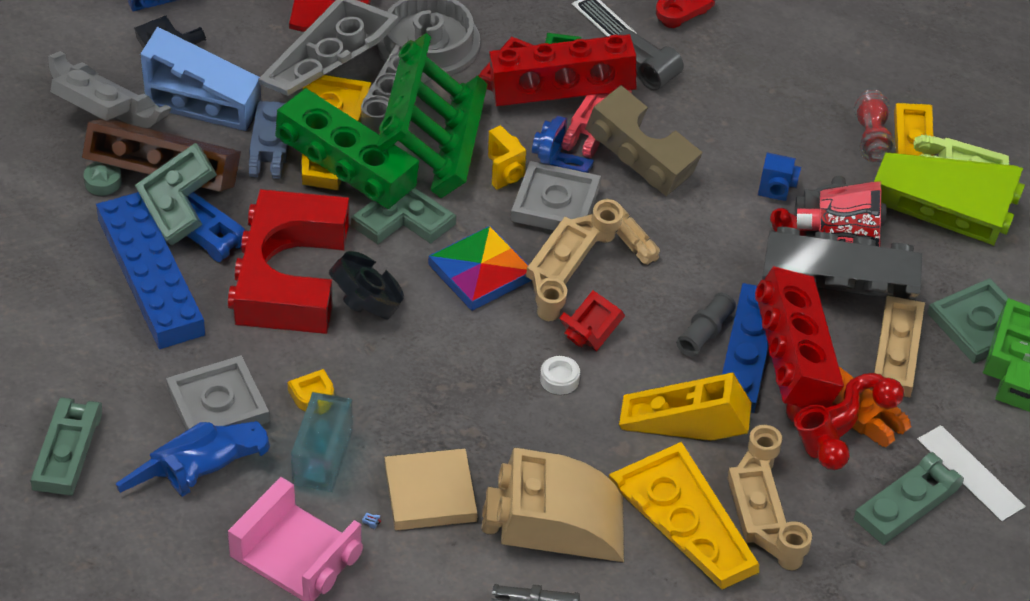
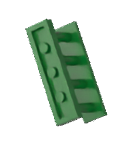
M425 33L417 40H410L405 43L399 51L398 56L400 60L385 117L379 127L380 136L377 149L383 152L399 141L433 168L434 177L431 191L438 197L443 198L466 183L488 83L479 76H476L466 84H459L427 57L431 36ZM422 73H425L451 95V105L421 81ZM416 96L445 119V129L414 105ZM410 121L439 143V154L408 130Z

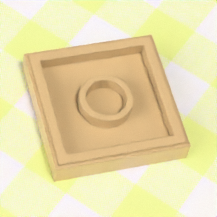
M466 449L385 457V471L395 530L477 522V507Z

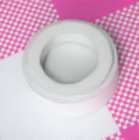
M554 356L542 364L540 382L548 392L563 395L571 393L578 387L580 368L573 359L565 356Z

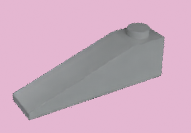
M336 0L258 79L259 84L289 96L378 44L399 23V16L358 0Z

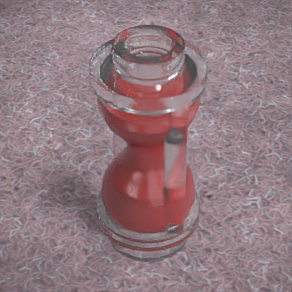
M877 90L862 92L854 104L855 116L859 123L866 128L861 136L860 153L864 159L870 162H882L885 152H896L895 139L892 137L891 132L884 127L888 120L890 104L883 93Z

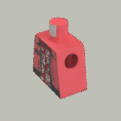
M881 182L825 189L820 191V209L797 208V229L800 231L832 233L838 235L837 241L853 243V238L855 237L875 240V246L880 247Z

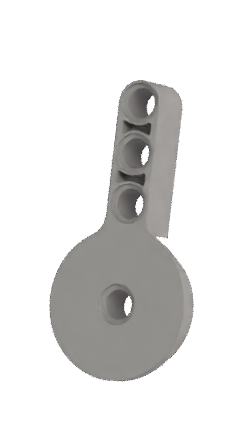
M399 0L388 9L387 12L399 16V23L377 44L378 53L385 64L361 104V123L380 135L379 127L385 117L400 60L398 54L408 41H415L425 33L430 35L431 41L427 57L450 76L463 71L474 62L480 50V34L474 24L470 11L459 1ZM422 73L421 81L423 83L431 79L425 73Z

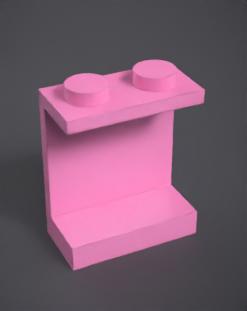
M282 477L228 530L230 557L302 601H314L321 593L326 594L333 587L337 575L347 565H353L363 550L361 524L354 520L343 533L295 505L294 484Z

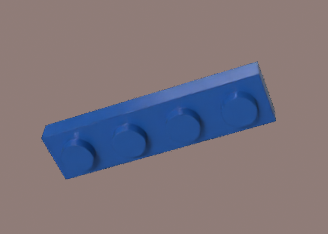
M742 283L722 375L732 372L735 374L752 402L751 413H755L769 345L765 329L762 327L759 305L755 299L757 286Z

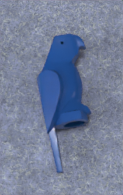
M258 421L229 426H215L210 422H200L150 453L151 459L116 483L117 490L121 493L155 476L168 477L171 485L183 497L191 492L190 487L197 483L199 477L214 473L237 458L255 453L263 456L270 448L267 432Z

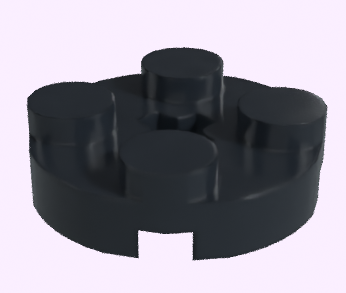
M355 251L345 252L329 270V275L346 294L343 297L346 305L356 312H362L365 309L385 320L390 319L404 299V293L399 283L387 270L381 275L372 268L376 261Z

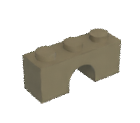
M620 85L594 106L585 129L597 141L603 143L615 153L623 163L633 168L652 187L657 188L667 197L694 173L703 152L676 130L662 139H655L645 135L639 128L648 107Z

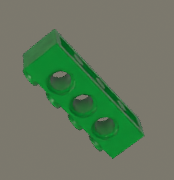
M307 88L277 109L275 132L277 138L385 208L390 209L416 187L420 160L395 144L381 152L377 149L379 134Z

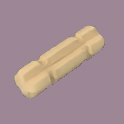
M623 208L622 223L616 233L634 253H637L636 256L643 264L649 265L652 261L656 262L659 258L660 248L649 239L650 237L632 217H629L630 215Z

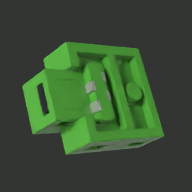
M1008 298L998 317L983 374L1000 379L995 397L996 400L1030 412V306Z

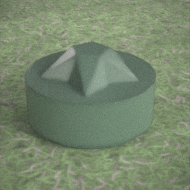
M94 162L84 170L85 187L94 195H110L121 187V170L117 166Z

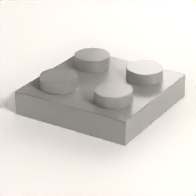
M530 161L511 210V221L555 230L564 217L575 219L590 215L600 188L601 175Z
M242 355L166 378L167 390L186 431L200 422H210L215 426H229L258 421L261 425L270 422L269 410Z

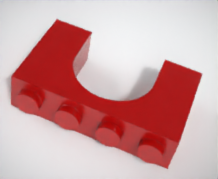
M260 189L257 203L250 204L248 225L251 226L250 231L244 230L242 236L241 250L244 256L236 260L235 280L237 285L230 286L228 293V308L234 309L235 325L327 334L333 308L332 279L283 274L270 267L267 262L275 254L293 247L345 250L350 225L349 198Z

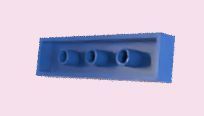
M139 192L96 204L98 221L158 349L205 336L204 318L160 229Z

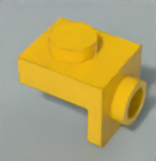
M501 125L489 130L488 157L493 161L492 185L497 190L517 182L520 178L524 177L526 170L527 150L521 145L517 137L512 136Z

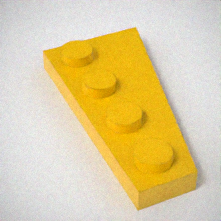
M324 75L304 86L303 90L307 88L361 123V104L372 85L371 82ZM302 154V185L333 190L339 189L341 180L336 175L319 164L312 162L307 156Z
M682 442L609 474V479L615 483L621 494L722 590L759 573L758 561Z

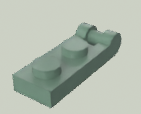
M61 397L59 399L31 477L32 490L73 496L95 428L101 421V402L88 401L87 404L75 403L74 399Z
M930 452L920 461L919 465L857 508L854 520L882 545H885L953 495L961 487L964 477L954 469L949 471L942 465L943 460L934 452ZM932 477L938 483L932 486L927 480Z

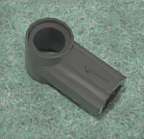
M628 28L619 34L631 35L636 53V70L639 79L647 88L657 90L682 73L684 63L682 57L674 48L665 46L662 49H658Z

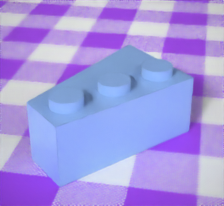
M157 27L140 54L145 95L149 96L158 107L164 105L171 107L170 113L247 131L256 115L257 103L262 101L261 85L258 80L260 77Z

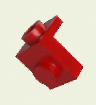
M592 290L571 317L563 312L559 319L566 328L563 334L571 342L580 348L586 344L597 352L623 320L625 314L617 306Z

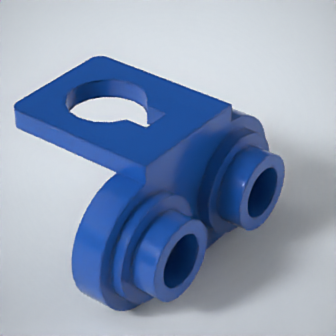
M557 116L551 122L545 120L542 131L535 134L532 153L538 154V158L543 164L589 173L593 167L594 160L560 152L563 137L567 130V118ZM565 163H575L580 166H571Z

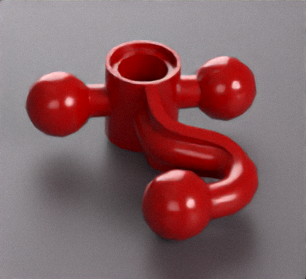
M865 373L851 379L847 383L843 402L827 408L818 404L809 405L804 408L786 404V414L794 422L809 456L818 458L820 464L828 470L842 469L850 458V451L846 443L840 440V438L855 425L858 419L860 394L864 390L873 389V400L879 407L884 409L896 408L904 398V389L899 381L893 378H885L881 374Z

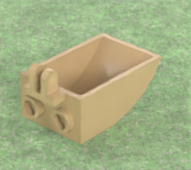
M513 448L508 464H501L498 488H487L486 500L482 509V531L486 534H495L498 532L499 527H502L501 544L624 562L623 496L615 483L601 471L582 461L559 454Z

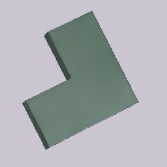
M194 143L135 184L163 237L171 246L203 225L187 196L217 176L204 151L197 143Z
M414 188L390 209L385 208L376 201L370 202L351 216V227L378 245L404 225L431 244L456 225V215Z

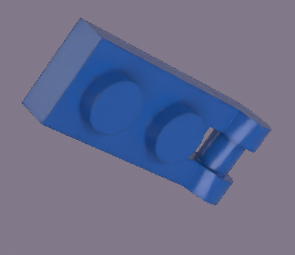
M192 192L187 196L203 224L187 235L190 239L205 248L210 257L216 262H221L228 257L232 248L241 247L245 229L239 223L196 193ZM221 232L225 236L220 238L217 236V234Z

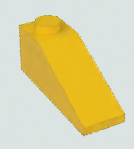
M732 372L626 394L623 396L619 426L622 430L712 441L748 434L752 402Z

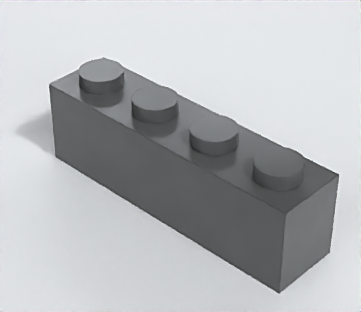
M778 227L777 232H769L762 280L766 278L772 267L775 266L814 276L818 289L880 298L893 296L909 300H915L920 295L922 253L913 252V245L891 243V248L875 246V240L859 237L853 238V243L837 241L838 235L826 232H815V237L800 236L799 229L790 227Z

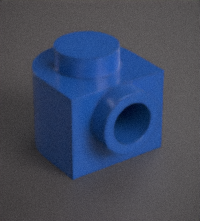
M767 152L758 195L786 201L789 187L797 188L801 167L794 165L796 158Z

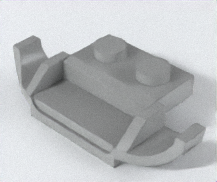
M61 51L48 56L49 69L53 77L50 92L105 121L116 117L127 124L150 128L160 120L167 118L170 114L171 107L167 105L158 107L149 96L145 94L137 95L98 75L97 72L83 62L73 66L66 59V54Z

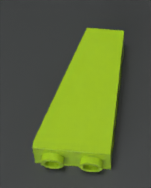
M885 152L874 182H881V203L886 204V207L993 246L999 233L1007 235L1014 217L1013 213L1008 212L1011 203L1018 205L1025 184L1019 182L1023 168L1018 166Z

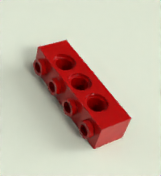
M630 34L611 35L585 40L576 39L574 41L552 44L542 43L535 46L509 47L489 51L491 85L496 106L612 93L620 85L626 90L637 89L636 53Z
M773 266L766 278L759 282L755 292V299L759 305L762 327L765 329L769 345V355L772 357L776 373V383L779 385L783 403L802 408L815 404L823 405L826 408L830 407L843 389L844 383L814 276Z

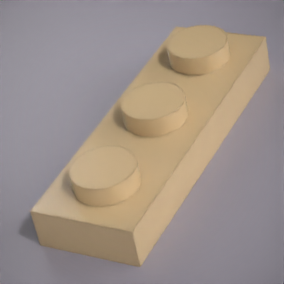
M887 296L874 373L899 381L904 389V397L910 398L914 383L925 302Z

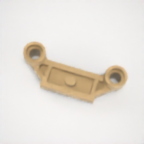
M604 199L595 204L593 214L575 219L564 217L527 267L526 277L533 281L535 301L538 306L537 314L541 319L554 321L559 317L560 310L566 303V283L595 242L606 243L615 238L616 230L621 226L623 218V208L618 202Z
M759 425L750 432L748 451L739 465L729 468L728 482L745 542H754L778 558V563L784 569L796 570L801 567L804 556L810 550L812 533L803 523L794 521L786 523L771 472L774 459L780 453L782 435L773 426Z

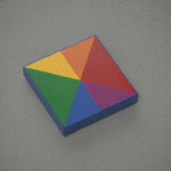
M491 226L428 256V265L471 311L532 281L526 277L529 265Z

